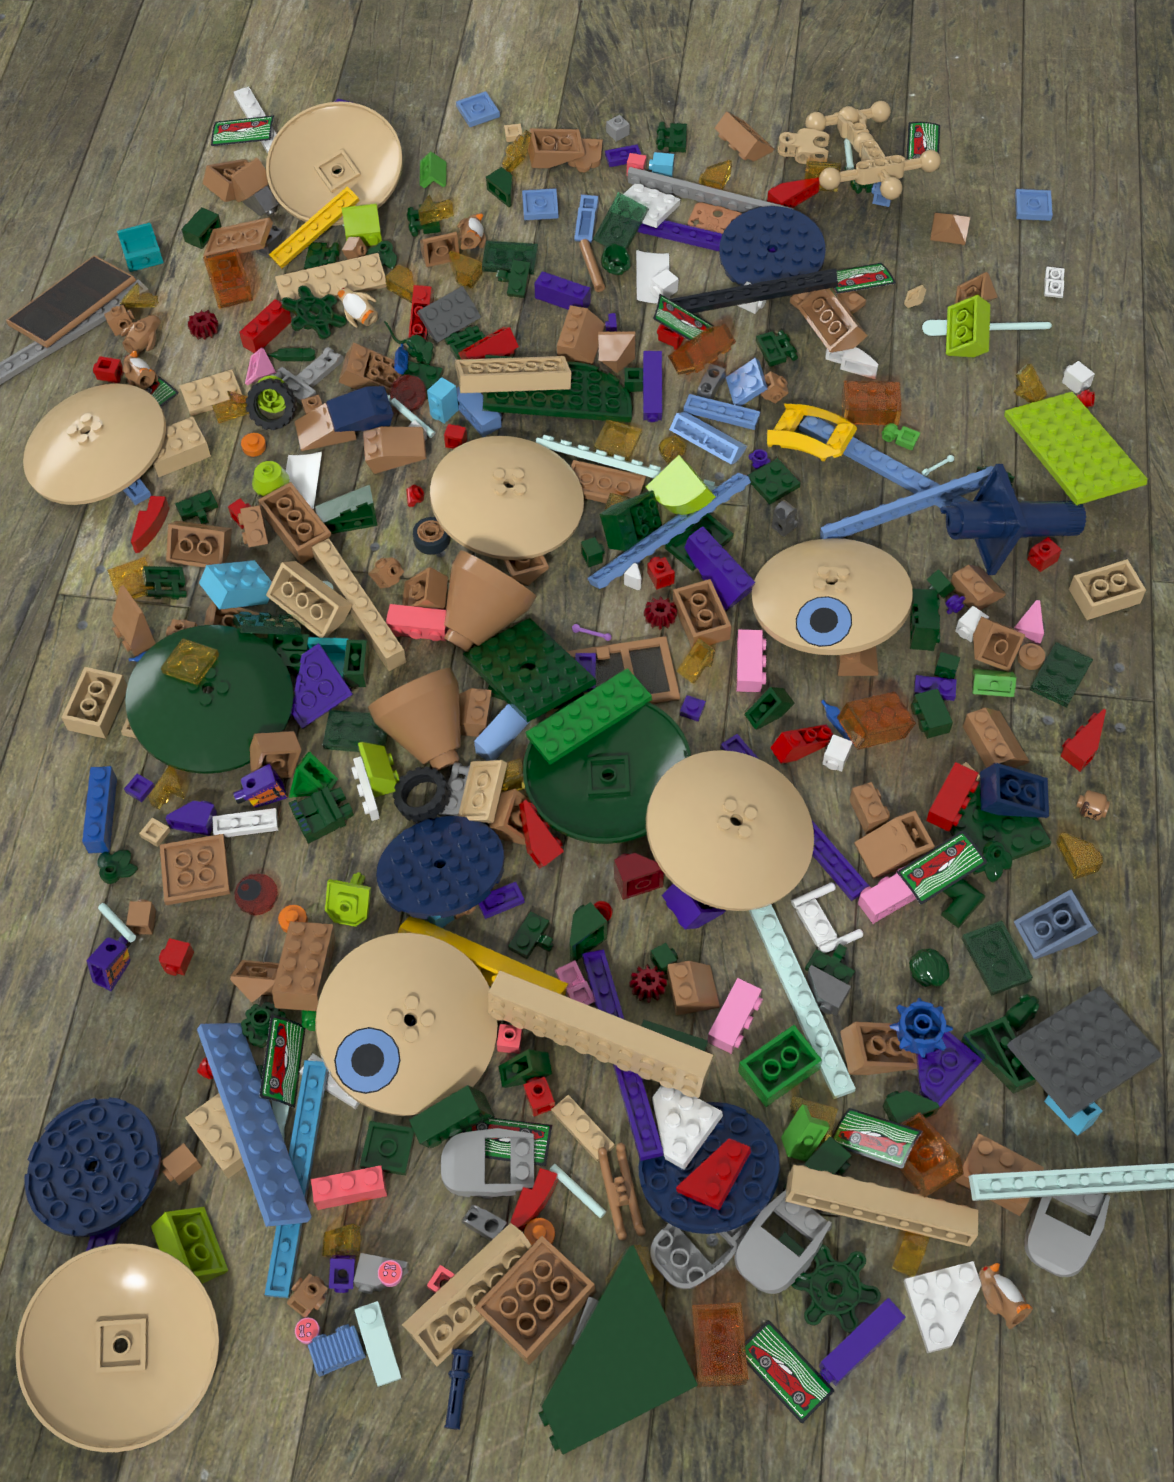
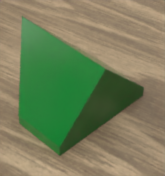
M308 752L296 767L289 798L311 796L318 791H322L327 786L331 790L338 778L311 752Z

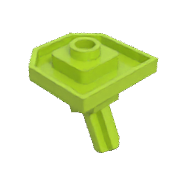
M360 872L353 874L350 883L332 879L327 881L325 912L334 923L356 927L368 918L371 887L363 886L365 876Z

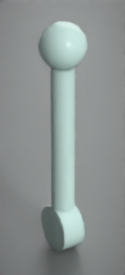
M949 455L947 459L929 469H924L922 475L927 476L931 471L947 462H953L954 456Z

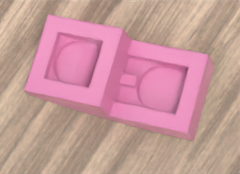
M572 961L554 970L559 980L568 983L566 990L568 998L586 1005L595 1002L592 991L587 981L584 980L576 961Z

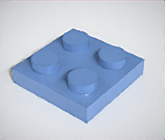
M486 91L456 101V107L469 127L500 117L499 110Z
M556 188L522 190L524 220L559 218Z
M1016 189V219L1052 220L1050 190Z
M756 358L726 377L733 404L736 406L744 405L768 389L760 362Z

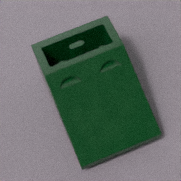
M653 490L614 504L600 513L608 548L613 550L627 551L662 526Z

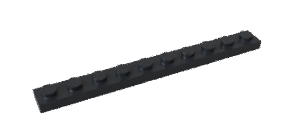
M836 268L670 300L692 313L838 287Z

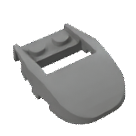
M495 1128L465 1132L453 1136L444 1146L441 1155V1177L445 1187L451 1193L458 1196H476L483 1199L516 1195V1191H522L523 1187L532 1190L534 1186V1134ZM485 1138L511 1139L510 1184H485Z
M786 1190L759 1213L749 1226L735 1253V1265L741 1276L758 1290L769 1294H776L786 1290L803 1271L806 1272L816 1253L821 1248L826 1233L832 1228V1222L824 1219L812 1208L785 1202ZM773 1211L812 1241L800 1257L761 1227Z
M1095 1193L1040 1197L1030 1214L1031 1219L1024 1238V1248L1029 1259L1035 1265L1059 1277H1072L1078 1274L1086 1265L1094 1249H1096L1104 1229L1110 1196ZM1053 1197L1096 1219L1090 1236L1045 1214L1051 1198Z
M668 1223L657 1234L651 1245L650 1252L653 1264L671 1285L680 1289L695 1288L730 1262L748 1227L744 1224L736 1229L719 1233L731 1248L716 1262L711 1264L679 1228Z

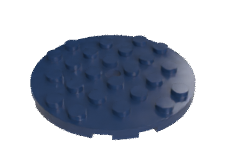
M765 206L739 215L727 226L720 240L719 258L728 278L733 283L736 282L743 286L746 282L754 284L821 271L825 260L826 247L822 232L809 217L791 208ZM774 247L776 252L771 253L768 250Z
M461 816L427 819L405 829L389 843L378 862L377 883L385 901L398 912L403 911L410 914L411 917L428 919L429 916L451 917L481 903L491 894L490 890L496 883L499 884L504 873V849L498 835L482 822L471 821L467 817ZM438 863H439L440 865H442V864L445 865L443 868H437V867H438Z
M109 1097V1099L98 1100L92 1098L74 1104L58 1114L44 1128L46 1131L39 1141L34 1143L27 1159L29 1166L27 1174L24 1176L25 1192L34 1214L41 1222L58 1233L73 1237H89L103 1234L118 1227L133 1216L150 1195L159 1174L161 1145L156 1128L139 1108L118 1098ZM98 1161L97 1167L94 1169L95 1171H88L90 1163Z
M706 1102L721 1110L723 1117L685 1169L666 1160L664 1153L663 1156L643 1161L639 1159L638 1168L644 1196L658 1216L681 1230L699 1234H714L730 1231L746 1224L767 1206L779 1182L780 1158L777 1145L770 1134V1130L759 1118L756 1119L748 1114L745 1109L732 1104ZM657 1127L656 1129H657V1132H658V1135H659V1139H660L659 1129H658V1127ZM729 1138L751 1148V1153L720 1210L677 1192L676 1187Z

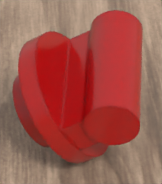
M414 484L406 489L409 507H414L416 503L424 501L425 494L420 486Z

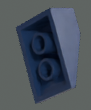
M384 386L364 387L326 402L335 432L365 431L377 427H390L393 411Z
M994 763L980 772L982 811L1004 816L1049 817L1048 778L999 763Z

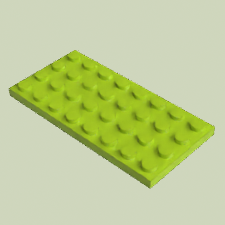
M1073 392L1005 410L1004 417L1075 505L1147 485L1148 478Z

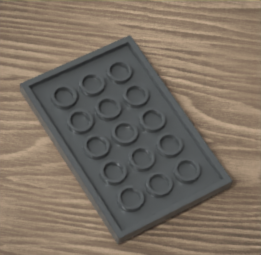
M1101 986L1014 1038L1007 1045L1069 1119L1162 1057V1054Z

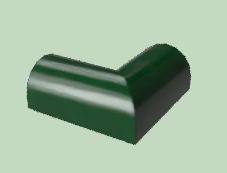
M961 879L942 891L953 901L942 912L941 916L959 929L984 901L985 895L966 880Z

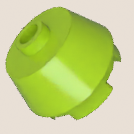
M265 376L258 381L272 378L273 380L279 379L284 383L281 378L276 376ZM266 389L258 397V405L264 411L277 413L286 407L283 397L276 390Z
M265 461L255 468L252 487L259 496H266L288 484L290 480L289 475L278 463Z

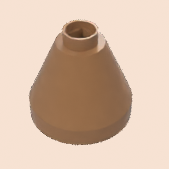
M460 550L451 566L444 626L449 630L444 639L468 652L472 644L481 645L529 611L537 596L497 568Z
M444 668L417 678L387 693L368 706L375 724L423 765L430 763L432 769L435 768L440 771L460 760L456 751L461 747L459 683L452 668Z

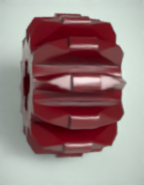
M201 309L199 313L194 312V315L189 316L187 325L192 337H196L198 340L201 338L206 340L207 337L212 338L213 334H217L219 323L214 313H210L209 310L203 312Z
M661 596L658 600L652 598L651 602H647L644 617L646 624H651L652 629L656 626L659 630L663 626L668 629L670 624L675 623L677 616L675 602L670 603L669 598L663 600Z
M647 964L645 970L638 966L637 973L632 972V980L629 982V987L633 988L632 995H639V1001L647 998V1002L650 1003L652 997L658 1001L660 999L659 994L664 995L666 992L664 987L667 986V980L663 979L665 973L663 971L658 972L657 966L650 969V966Z

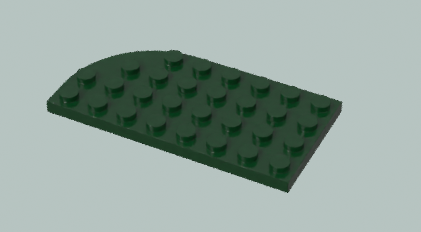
M485 355V359H493V358H519V357H507V356ZM567 361L571 370L570 389L483 392L482 411L631 423L632 419L631 398L628 390L620 385V380L611 373L606 374L599 371V367L585 363Z

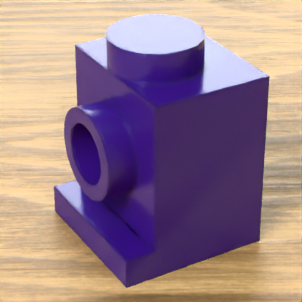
M356 1255L331 1256L329 1288L334 1289V1292L347 1293L349 1289L354 1288ZM340 1269H345L347 1271V1275L345 1277H341L338 1274V1271Z

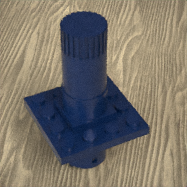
M995 464L973 501L953 502L950 506H942L940 508L941 514H946V528L952 539H975L988 575H996L1020 538L1078 536L1084 531L1086 523V511L1083 504L1075 505L1073 501H1017L1014 488H1012L1008 473L1003 464Z

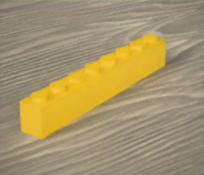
M409 916L399 927L398 933L423 934L454 946L476 965L490 987L500 970L563 996L566 994L568 983L423 919Z

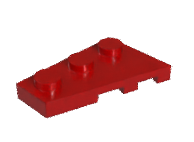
M729 1138L676 1187L677 1192L720 1210L749 1157L751 1148Z

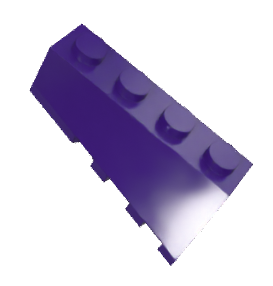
M703 526L688 537L684 548L696 569L700 571L702 580L711 579L725 612L751 593L752 587L756 582Z

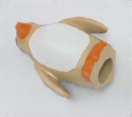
M346 287L338 291L337 296L344 305L346 318L354 327H358L355 320L365 326H369L378 320L377 311L368 301L376 302L372 296L363 292L351 291Z

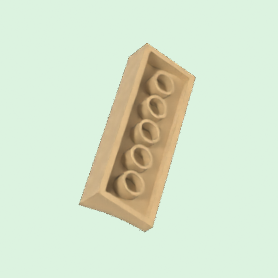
M565 356L455 360L460 393L561 390L571 388V370Z
M510 1223L402 1324L436 1367L451 1354L452 1349H456L486 1321L474 1307L532 1247L523 1232Z

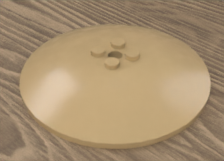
M351 102L323 103L300 112L279 130L268 151L266 161L267 180L277 202L292 216L305 222L347 186L360 200L355 206L377 204L378 209L391 196L398 184L403 165L402 149L393 127L376 111ZM336 169L342 170L339 174L333 173ZM343 216L332 226L344 225Z
M105 384L80 391L52 408L31 433L23 458V467L27 480L38 494L59 504H88L113 496L139 479L157 458L166 434L164 413L159 403L151 394L136 386Z
M511 436L483 437L456 447L438 464L430 486L431 507L443 530L465 548L484 556L503 560L534 558L557 549L577 529L584 507V495L580 481L564 459L541 444ZM505 484H511L513 487L507 488Z
M724 750L707 751L689 756L676 763L661 777L648 803L646 831L656 862L676 887L703 904L732 911H748L769 906L784 898L797 886L811 862L814 848V830L803 798L782 773L753 756ZM735 817L739 819L741 825H733L730 818Z
M137 1244L105 1245L83 1252L65 1262L47 1277L35 1292L24 1312L16 1343V1369L22 1393L38 1420L54 1435L74 1446L90 1451L122 1452L149 1445L180 1426L196 1409L207 1392L215 1372L219 1354V1327L216 1312L205 1287L198 1277L186 1265L168 1253ZM119 1338H124L128 1342V1348L123 1353L117 1352L114 1347L116 1340Z

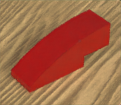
M150 496L147 511L139 510L131 539L135 553H140L148 546L162 528L170 509L166 497Z
M540 1168L532 1190L523 1187L510 1222L523 1232L526 1225L531 1220L537 1218L545 1208L558 1183L557 1173Z

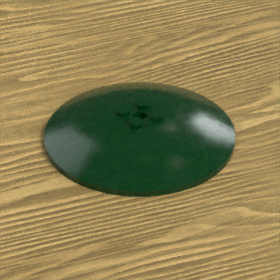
M201 625L168 635L153 645L141 657L128 681L125 697L126 713L136 739L157 760L186 772L198 774L222 773L241 768L250 763V746L254 734L285 731L293 708V687L290 674L282 658L261 638L235 627ZM207 686L214 688L211 693L203 692V689Z
M647 702L644 706L549 765L530 741L523 761L524 785L528 798L536 807L539 816L558 832L588 843H622L647 834V807L655 786L672 766L691 756V752L684 733L677 723L663 710ZM567 704V705L561 707L560 709H558L557 711H555L553 714H555L556 712L560 711L561 709H563L564 707L568 706L569 704ZM606 773H612L614 775V777L610 780H606L603 778L604 774Z

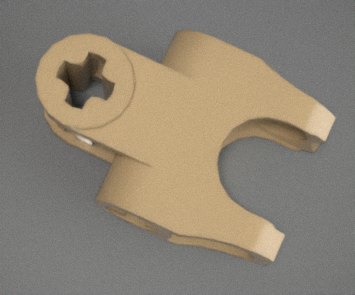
M802 128L797 133L784 132L780 134V144L777 149L779 155L795 157V160L801 164L811 165L827 162L828 150L824 147L828 146L829 134L826 132ZM819 137L825 138L824 141H817L816 139ZM815 154H823L824 157L817 158Z

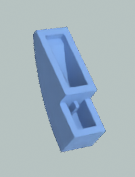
M581 195L575 241L587 239L589 242H592L599 206L598 196Z

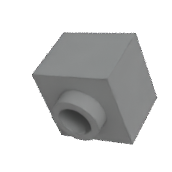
M618 115L606 122V132L615 141H618L630 135V124L622 116Z

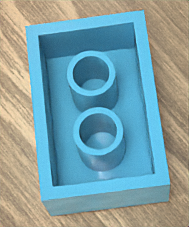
M255 560L206 565L199 581L201 587L218 609L267 604L269 598L266 594L272 583Z

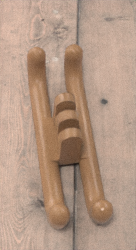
M618 1143L616 1152L621 1177L615 1178L613 1182L606 1148L601 1147L598 1149V1158L616 1235L619 1240L624 1241L627 1238V1233L625 1232L620 1206L629 1205L634 1229L638 1236H644L646 1230L643 1226L625 1145Z

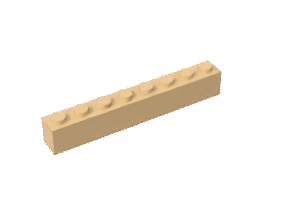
M328 538L312 546L316 563L328 581L332 583L334 590L352 604L349 613L387 670L391 671L406 663L403 647L330 539Z
M793 1165L787 1176L785 1202L969 1247L978 1236V1210L966 1205H956L942 1199H932L921 1194H911L897 1188L879 1186L873 1182H862L852 1177L834 1175L828 1171L809 1169L804 1165Z

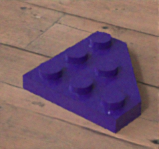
M319 643L302 654L299 675L297 676L292 715L302 729L354 695Z
M949 1031L945 1032L942 1038L946 1046L944 1051L936 1048L933 1052L926 1053L924 1058L920 1054H916L920 1095L937 1102L939 1109L982 1062L978 1055Z

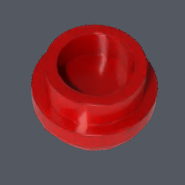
M1086 389L1078 394L1077 398L1086 408L1093 407L1095 392Z
M605 901L596 902L594 904L596 909L609 921L613 915L611 905Z
M205 1057L200 1063L197 1072L204 1078L214 1079L207 1057Z

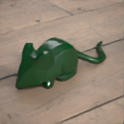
M384 321L393 339L398 344L406 343L409 346L406 351L411 357H416L418 363L423 361L426 365L430 364L435 355L434 351H432L433 344L431 342H426L419 335H413L400 341L395 337L388 323Z
M1029 994L1019 997L1020 1002L1006 1012L1004 1016L1016 1032L1022 1030L1029 1020L1035 1018L1039 1008V998Z

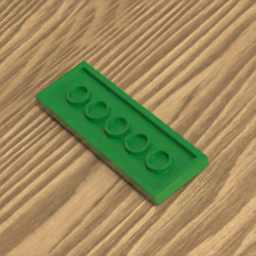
M627 668L526 731V737L551 765L644 706L645 703L650 702L652 695Z

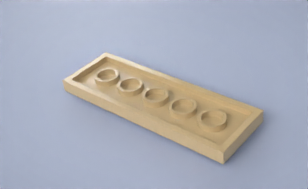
M378 253L275 276L281 301L284 297L294 300L300 299L298 288L302 285L310 288L311 293L317 298H323L325 295L331 294L336 299H338V291L343 287L354 292H368L388 287Z

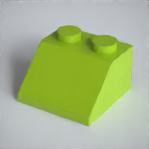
M377 204L342 208L346 241L348 237H360L365 246L377 245L382 241Z
M365 742L358 743L374 798L395 792L394 787L400 781L397 771H392L391 765H394L391 753L387 754L384 746Z

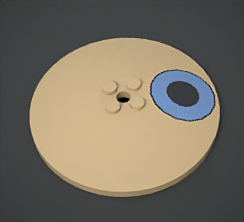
M838 538L811 540L796 544L779 552L760 569L754 580L756 583L752 587L753 611L762 628L774 639L788 647L818 655L856 653L886 641L907 620L912 607L913 597L912 584L907 572L890 554L864 542Z
M396 933L365 942L351 951L337 964L328 977L319 997L316 1009L315 1033L318 1049L326 1069L338 1086L358 1103L375 1111L396 1116H416L467 1085L473 1087L479 1081L491 1060L497 1038V1020L488 1014V992L490 988L487 981L476 965L464 953L445 941L431 936L415 933ZM405 1015H413L416 1018V1024L414 1026L406 1025L404 1022Z

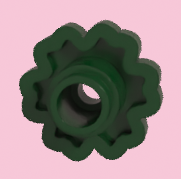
M265 1002L262 1006L254 1004L251 1009L245 1012L247 1019L241 1022L242 1033L246 1038H249L252 1046L264 1048L267 1045L271 1015L287 1019L285 1013L280 1011L279 1008H275L274 1004L270 1002Z

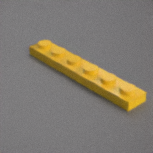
M347 186L269 254L271 259L281 269L284 268L343 216V207L355 206L360 201L359 198Z

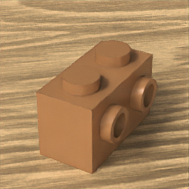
M261 506L240 509L241 513L238 514L240 525H244L245 532L242 533L244 544H248L249 548L269 544Z
M872 782L852 788L849 800L865 834L867 835L886 824L890 814L887 807L883 806L880 792L877 788H874Z

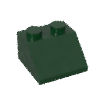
M591 902L587 905H581L573 914L569 942L571 962L578 961L582 958L583 953L590 952L607 939V920Z

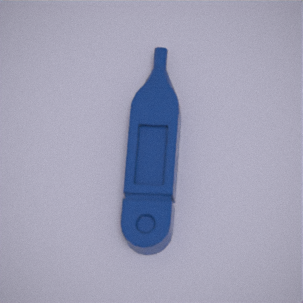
M401 344L395 352L394 369L397 373L404 374L408 367V352L404 349V344Z
M822 700L821 703L825 707L828 720L844 739L852 741V744H856L860 736L856 728L853 727L837 707L830 706Z

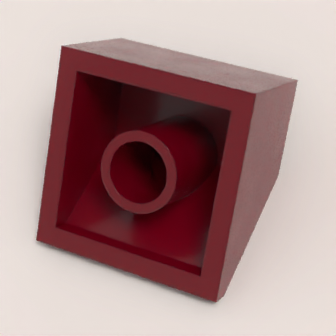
M637 853L622 854L614 859V879L622 900L663 887L664 872L657 862Z

